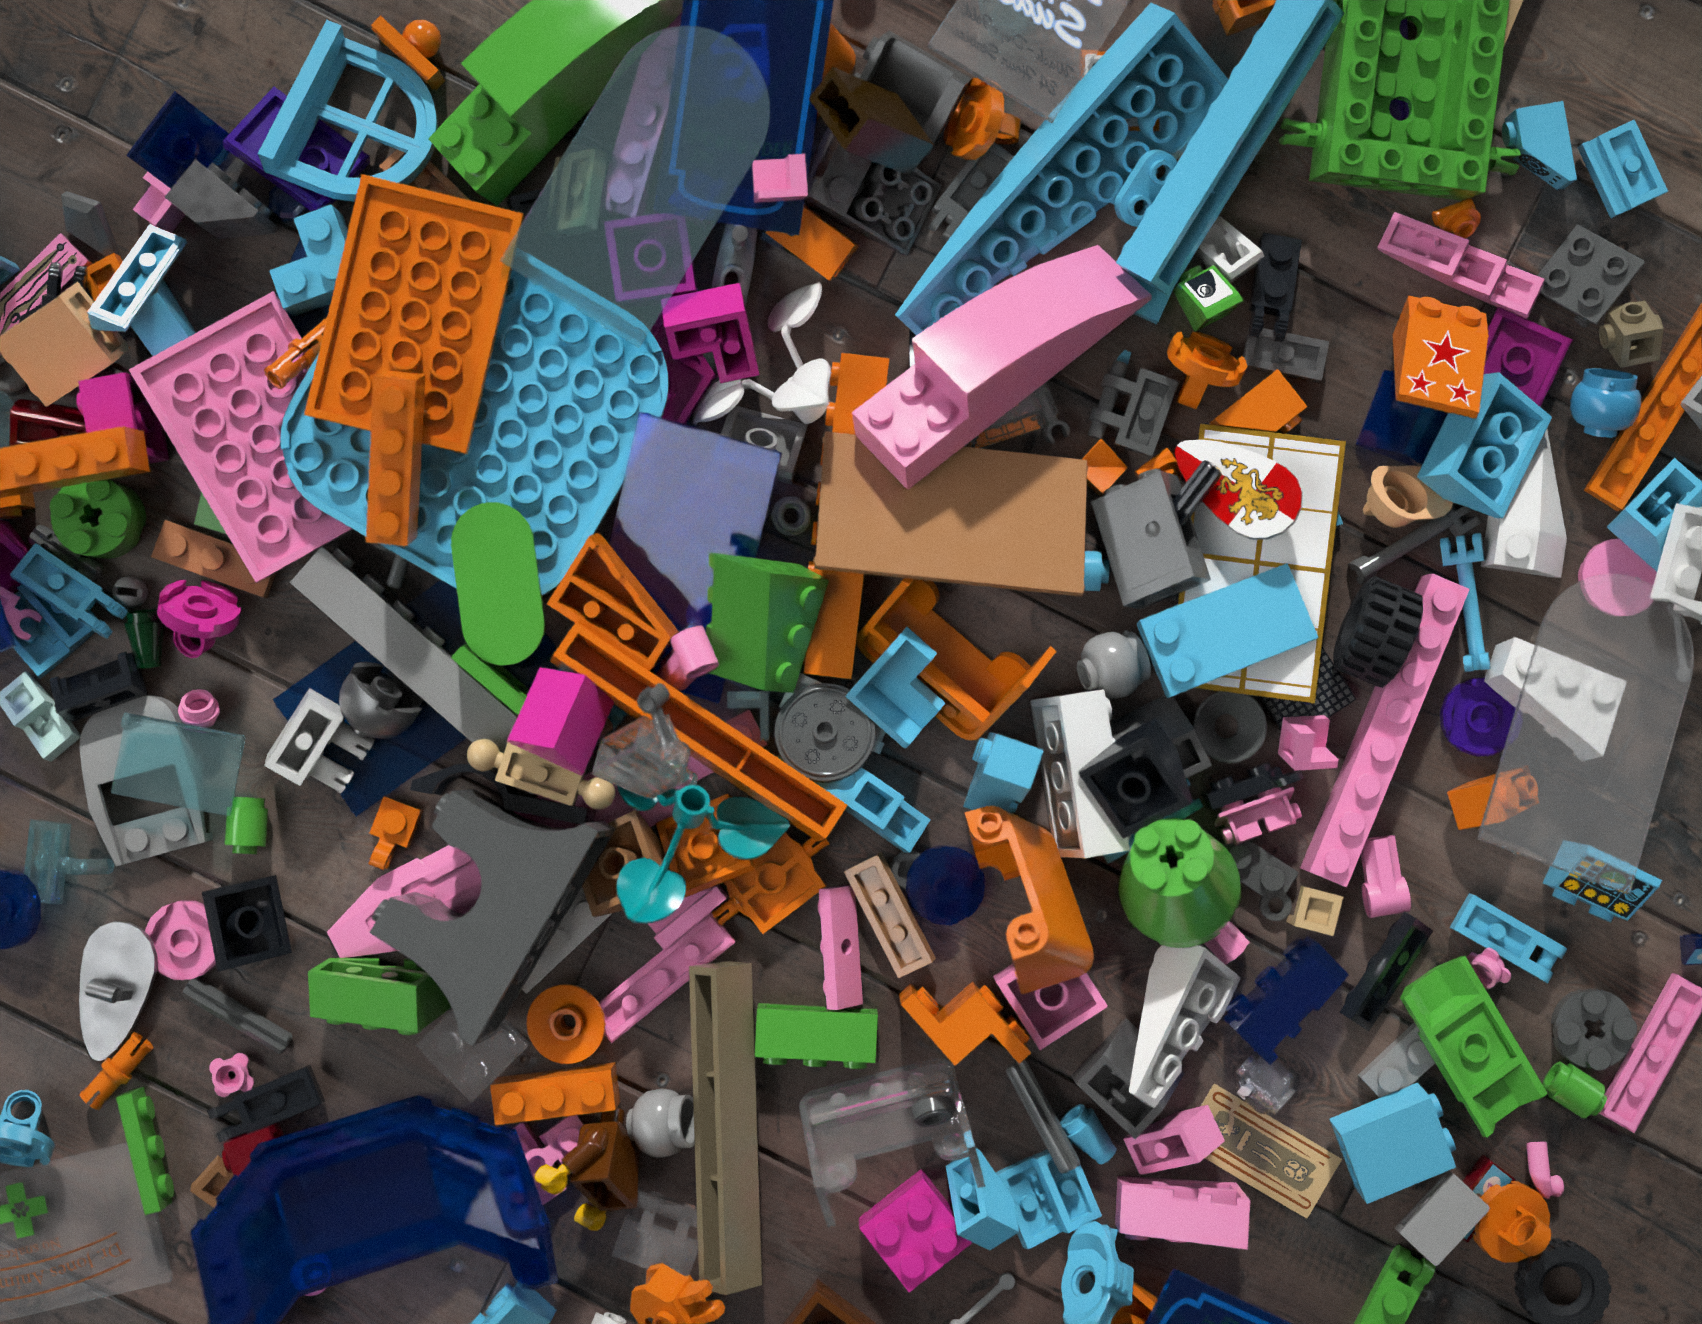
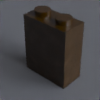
M835 67L831 68L809 97V100L833 135L847 152L910 176L934 146L898 94Z

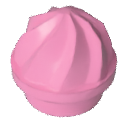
M202 689L187 692L182 697L178 707L180 720L189 725L191 730L197 728L203 731L205 728L213 726L220 713L218 701L210 692Z

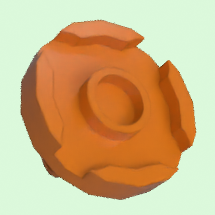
M981 77L972 78L944 131V141L946 145L952 146L953 151L951 153L954 156L966 160H976L984 155L994 142L1003 145L1017 143L1019 141L1021 120L1014 115L1004 112V96L997 84Z
M1182 331L1177 332L1167 349L1168 359L1175 367L1187 375L1178 395L1177 403L1196 410L1208 384L1219 387L1237 386L1247 369L1246 359L1241 355L1236 360V358L1230 355L1233 347L1213 336L1192 331L1190 338H1184Z
M1511 1181L1512 1184L1502 1187L1498 1184L1491 1186L1480 1197L1490 1209L1475 1225L1476 1235L1473 1233L1474 1241L1483 1252L1503 1263L1519 1262L1530 1256H1536L1543 1252L1551 1239V1229L1549 1228L1550 1213L1547 1202L1539 1192L1519 1181Z

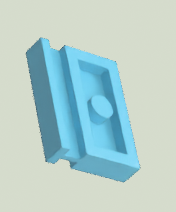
M1635 119L1577 147L1611 219L1668 192Z

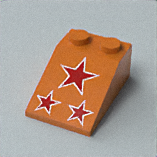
M1408 295L1393 333L1396 400L1476 419L1480 408L1488 343L1486 313H1482L1470 306L1456 307L1443 304L1432 297L1417 298Z

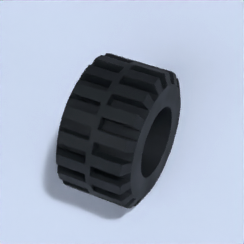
M1377 576L1370 578L1356 594L1342 622L1334 647V668L1382 688L1386 686L1400 671L1416 639L1423 615L1422 595Z

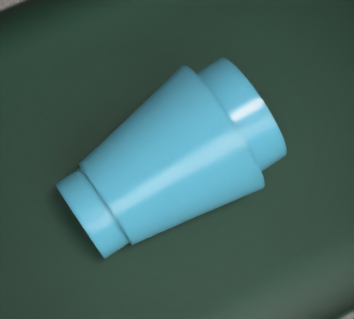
M1079 1104L1070 1109L1061 1119L1060 1124L1069 1141L1092 1159H1095L1098 1164L1106 1163L1116 1153L1117 1148L1112 1143L1093 1109H1087L1083 1104Z

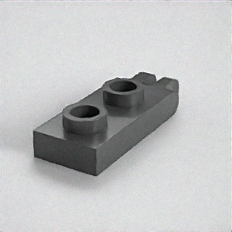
M994 142L984 155L976 160H968L931 211L937 216L928 228L935 233L941 224L946 221L949 226L941 238L947 242L1014 156Z

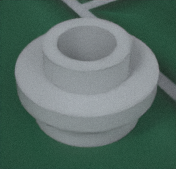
M784 497L773 506L771 512L772 524L783 535H799L810 524V508L799 497ZM787 509H792L797 514V520L793 524L787 523L784 519V513Z

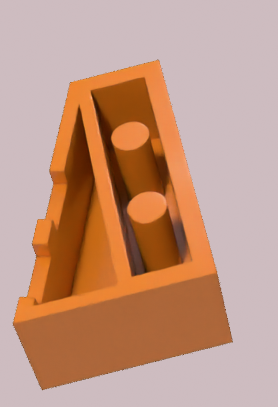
M600 532L588 537L547 605L571 621L579 623L648 671H651L659 664L671 645L670 639L679 633L678 629Z

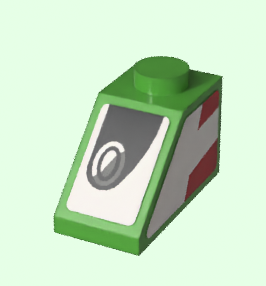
M1198 265L1184 272L1180 277L1181 282L1173 290L1194 332L1229 315L1243 301L1239 292L1214 265L1205 270Z

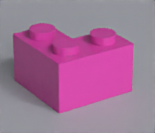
M740 283L661 299L664 328L673 360L713 352L720 383L759 375L755 347Z

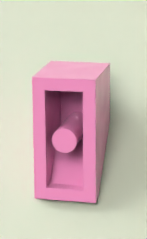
M1208 1105L1176 1112L1149 1125L1136 1139L1131 1135L1123 1139L1140 1175L1200 1163L1225 1142Z

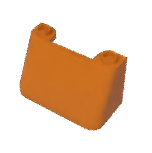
M985 806L965 812L979 869L986 868L987 866L995 867L1003 875L1004 881L1021 876L1033 912L1015 918L1008 925L1006 932L1007 943L1015 968L1014 973L1021 995L1087 973L1094 961L1092 944L1052 834L1046 829L1000 807Z

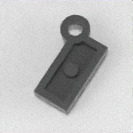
M1222 839L1220 843L1229 851L1237 865L1240 882L1261 895L1259 900L1261 913L1272 921L1285 919L1292 909L1291 899L1285 892L1288 891L1299 872L1250 840L1235 846L1233 843L1226 845ZM1278 897L1282 901V908L1278 912H1271L1268 903L1272 898Z

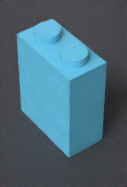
M1418 1082L1329 1119L1354 1187L1366 1204L1456 1168L1451 1152L1456 1150L1455 1143L1446 1127L1442 1129L1439 1117L1444 1115L1442 1107L1435 1094L1428 1095Z

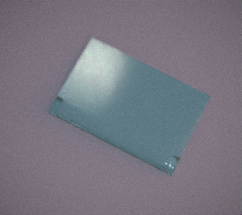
M126 712L123 714L121 727L124 729L111 790L112 794L220 815H231L245 744L244 735Z

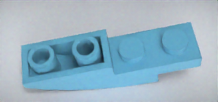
M862 767L853 775L840 781L829 783L814 782L846 803L848 806L845 811L905 853L911 852L930 822L928 817L905 802L903 795Z

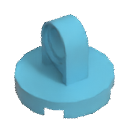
M16 1091L4 1103L0 1115L1 1163L33 1167L35 1159H41L40 1163L43 1166L48 1165L51 1160L55 1144L51 1138L37 1131L42 1118V1103L40 1097L32 1091ZM21 1101H28L35 1106L34 1114L25 1120L16 1119L11 1114L13 1106Z

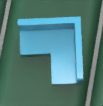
M906 627L863 674L845 697L903 748H907L920 731L945 705V702L917 678L918 674L931 662L937 652Z

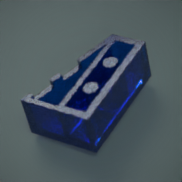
M1309 936L1304 940L1301 938L1294 940L1284 950L1283 955L1285 958L1275 968L1269 966L1264 969L1254 981L1257 986L1247 996L1244 994L1238 995L1226 1008L1228 1014L1223 1020L1270 1066L1278 1058L1273 1052L1276 1046L1287 1035L1291 1039L1295 1038L1302 1030L1298 1024L1313 1009L1318 1011L1349 976L1316 940Z

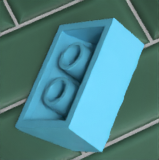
M1499 372L1484 374L1477 418L1448 413L1417 478L1445 500L1497 519L1503 518L1552 417Z

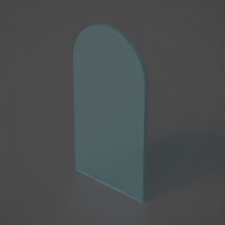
M678 26L663 29L637 43L618 65L501 257L500 262L531 280L532 284L539 285L598 322L604 329H609L640 348L764 143L770 119L769 95L764 78L750 55L733 38H728L716 31L696 26Z

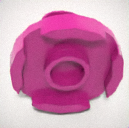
M179 580L166 585L160 592L157 615L165 626L174 631L173 641L180 653L189 658H197L214 646L217 637L233 632L239 624L241 607L238 608L237 596L224 586L203 580L201 581V587L186 586V580ZM189 637L199 638L201 646L195 645Z

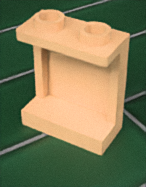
M78 282L0 336V352L3 358L13 366L27 383L30 391L46 407L78 387V381L92 378L113 364L130 349V346L118 331H98L91 328L87 312L94 304V301Z

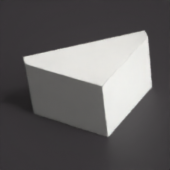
M1221 216L1215 220L1196 251L1207 268L1214 265L1230 283L1254 268L1264 257L1263 251Z

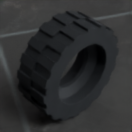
M1553 1238L1543 1252L1518 1262V1270L1514 1273V1280L1516 1281V1287H1514L1515 1295L1519 1297L1521 1307L1537 1323L1594 1324L1604 1316L1603 1312L1610 1303L1609 1293H1611V1285L1608 1282L1610 1277L1607 1270L1601 1266V1261L1584 1247L1570 1240L1563 1241L1560 1238ZM1557 1267H1569L1575 1270L1581 1279L1582 1286L1578 1298L1571 1304L1564 1306L1549 1302L1543 1292V1281L1546 1275Z

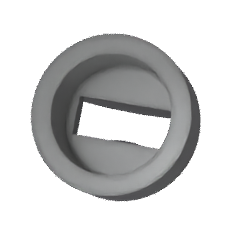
M122 577L114 584L112 589L114 600L125 608L140 607L148 597L146 584L137 577ZM121 588L137 589V597L121 595Z

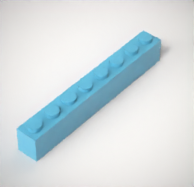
M1334 0L1275 1L1273 9L1262 27L1254 34L1252 43L1241 61L1233 68L1225 87L1218 98L1211 104L1208 114L1199 129L1188 141L1186 150L1178 163L1167 175L1152 205L1146 209L1143 219L1131 239L1123 246L1121 255L1116 263L1129 274L1169 296L1343 17L1344 12Z

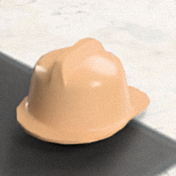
M1378 466L1372 472V485L1368 489L1367 503L1363 507V513L1368 516H1375L1386 526L1398 528L1404 527L1415 520L1444 517L1452 509L1453 502L1443 499L1417 478L1421 469L1420 466Z

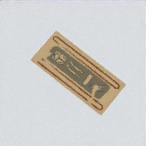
M1213 1084L1201 1106H1209L1225 1142L1205 1159L1308 1219L1342 1159L1220 1086Z

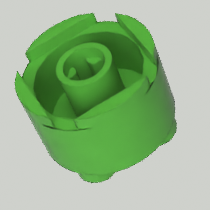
M111 479L62 487L58 494L51 499L49 506L52 528L58 540L76 554L95 558L112 559L130 552L139 542L140 534L146 522L145 508L137 493L126 485ZM100 510L103 515L98 517L97 512ZM97 517H98L99 525L95 523V519H96Z

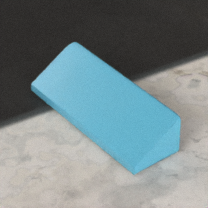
M149 225L87 312L91 328L98 331L126 332L187 244V240Z

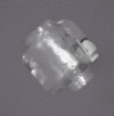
M1265 1054L1258 1060L1252 1055L1249 1056L1235 1072L1240 1077L1235 1087L1237 1094L1259 1114H1266L1271 1111L1275 1115L1296 1092L1292 1088L1295 1082L1294 1075L1270 1054Z

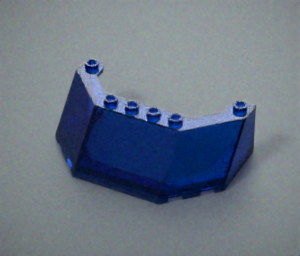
M419 1095L259 1143L249 1155L251 1161L239 1176L234 1175L216 1197L217 1205L205 1220L199 1219L190 1231L209 1324H280L300 1296L457 1245L508 1263L515 1283L523 1289L536 1290L559 1282L549 1221L516 1129L505 1125L497 1128L482 1123L479 1116L456 1108H452L451 1111L432 1105L431 1099Z

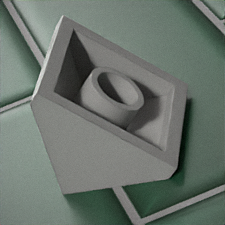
M735 406L728 413L713 454V460L720 466L793 484L808 425Z

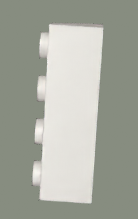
M1105 690L1086 691L1030 700L1037 747L1044 750L1040 766L1050 830L1060 856L1090 858L1130 850L1128 840H1130L1131 835L1124 839L1121 837L1078 774L1082 767L1116 741L1111 734L1110 720L1112 718V707L1109 699L1105 696Z

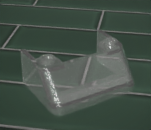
M933 1058L808 1092L800 1101L799 1110L814 1188L828 1228L836 1226L830 1193L844 1190L854 1183L857 1178L855 1160L932 1140L936 1154L944 1160L954 1161L969 1157L977 1188L985 1187L956 1072L952 1063L946 1059ZM935 1096H944L950 1099L954 1114L948 1122L934 1127H920L915 1124L911 1110L915 1103Z

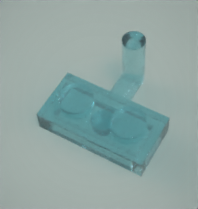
M30 819L21 899L46 904H62L66 873L73 875L111 874L114 870V862L109 858L76 859L68 857L71 824L44 819Z

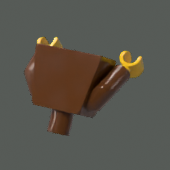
M620 1108L601 1112L600 1123L584 1124L580 1128L577 1146L561 1159L563 1164L558 1169L545 1164L535 1174V1180L542 1184L541 1189L550 1194H560L566 1188L567 1176L571 1173L570 1182L595 1206L593 1207L588 1203L582 1204L576 1211L574 1220L591 1231H597L603 1227L606 1220V1211L612 1212L613 1210L637 1208L639 1148L634 1141L630 1140L627 1134V1130L624 1127L625 1112Z

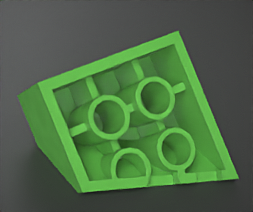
M709 552V566L714 569L713 585L708 587L707 601L712 603V621L706 626V634L719 662V666L709 673L764 691L794 693L829 580L796 563Z

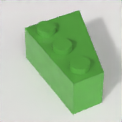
M328 958L308 971L310 1017L326 1019L329 1024L354 1023L361 1024L364 1029L368 1030L388 1028L397 1030L402 1035H414L420 1033L422 1029L452 1008L447 997L433 978L411 959H404V966H380V958Z

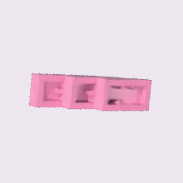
M1394 212L1377 247L1379 251L1433 279L1525 319H1528L1545 282L1544 278L1507 265V259L1470 246L1469 240L1396 212Z

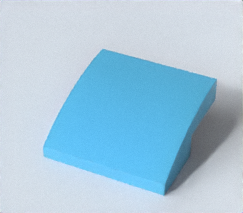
M20 585L17 587L19 592L15 594L20 597L15 608L20 611L24 609L34 610L42 616V620L40 623L31 618L21 620L20 628L31 635L29 641L16 637L11 626L6 623L0 630V634L37 677L41 679L95 632L84 623H77L38 595ZM89 610L88 613L91 614L92 616H94L95 618H97V617L92 613V611Z
M1048 1149L995 1172L1013 1197L1019 1227L1017 1235L1022 1247L1025 1249H1030L1061 1232L1070 1233L1102 1216L1081 1165L1062 1174L1059 1172Z

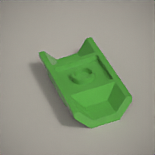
M1460 956L1434 967L1404 988L1400 999L1418 1027L1419 1037L1458 1102H1463L1483 1137H1489L1493 1134L1495 1124L1519 1106L1541 1099L1548 1094L1466 956Z

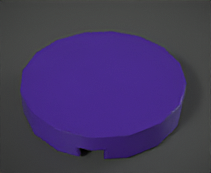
M1485 678L1467 679L1455 685L1444 697L1440 709V726L1447 741L1458 751L1476 757L1493 756L1501 752L1508 745H1511L1517 738L1522 724L1521 712L1485 682Z

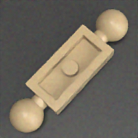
M479 739L474 741L467 751L468 762L474 769L488 771L494 767L498 768L495 781L570 806L575 805L578 795L583 796L585 803L593 809H604L615 798V788L608 779L594 777L589 781L584 780L586 769L583 775L580 776L510 743H507L505 752L502 753L499 752V748L493 741Z

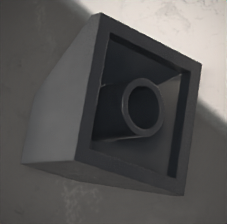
M1156 718L1122 735L1078 772L1123 839L1192 803L1178 750Z

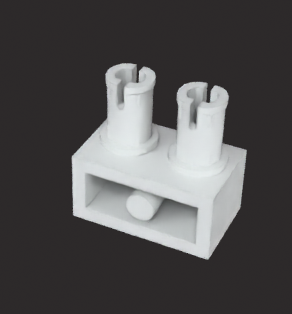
M309 688L268 752L264 766L301 786L305 778L312 776L341 794L346 788L345 784L349 783L354 772L323 756L325 746L332 742L357 756L358 759L363 760L367 755V749L370 750L375 738H365L356 734L350 725L344 722L345 717H343L340 705Z

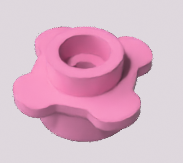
M1486 948L1483 953L1476 954L1472 952L1467 956L1469 963L1485 989L1494 987L1498 982L1508 983L1511 980L1510 971L1505 968L1503 960L1494 949Z
M236 1053L233 1058L226 1060L216 1058L211 1062L209 1070L212 1073V1081L218 1096L227 1097L230 1093L238 1090L245 1092L254 1086V1079L249 1076L247 1068L249 1058L245 1054ZM230 1071L235 1073V1078L231 1079L228 1076Z

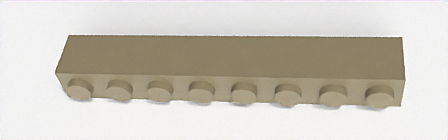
M720 961L689 966L699 1280H709L713 1286L712 1292L729 1295L762 1285L752 963Z

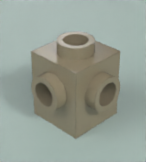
M1645 300L1628 302L1624 305L1611 307L1605 314L1604 325H1601L1599 329V338L1602 347L1608 349L1618 366L1623 368L1658 361L1660 359L1664 328L1660 316L1653 313Z

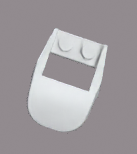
M1676 503L1650 598L1655 601L1673 603L1674 611L1684 616L1695 618L1701 621L1702 625V602L1694 600L1702 572V507L1698 508Z

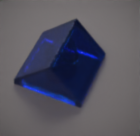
M174 91L126 156L171 189L195 159L206 168L211 163L219 167L230 153L223 146V140L229 133Z
M1384 370L1355 445L1408 465L1422 467L1449 412L1397 401L1395 372Z

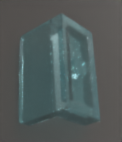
M772 691L727 692V708H760V741L772 739Z

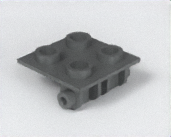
M1577 224L1537 275L1545 279L1540 294L1575 313L1574 321L1584 328H1587L1589 324L1597 326L1646 262Z

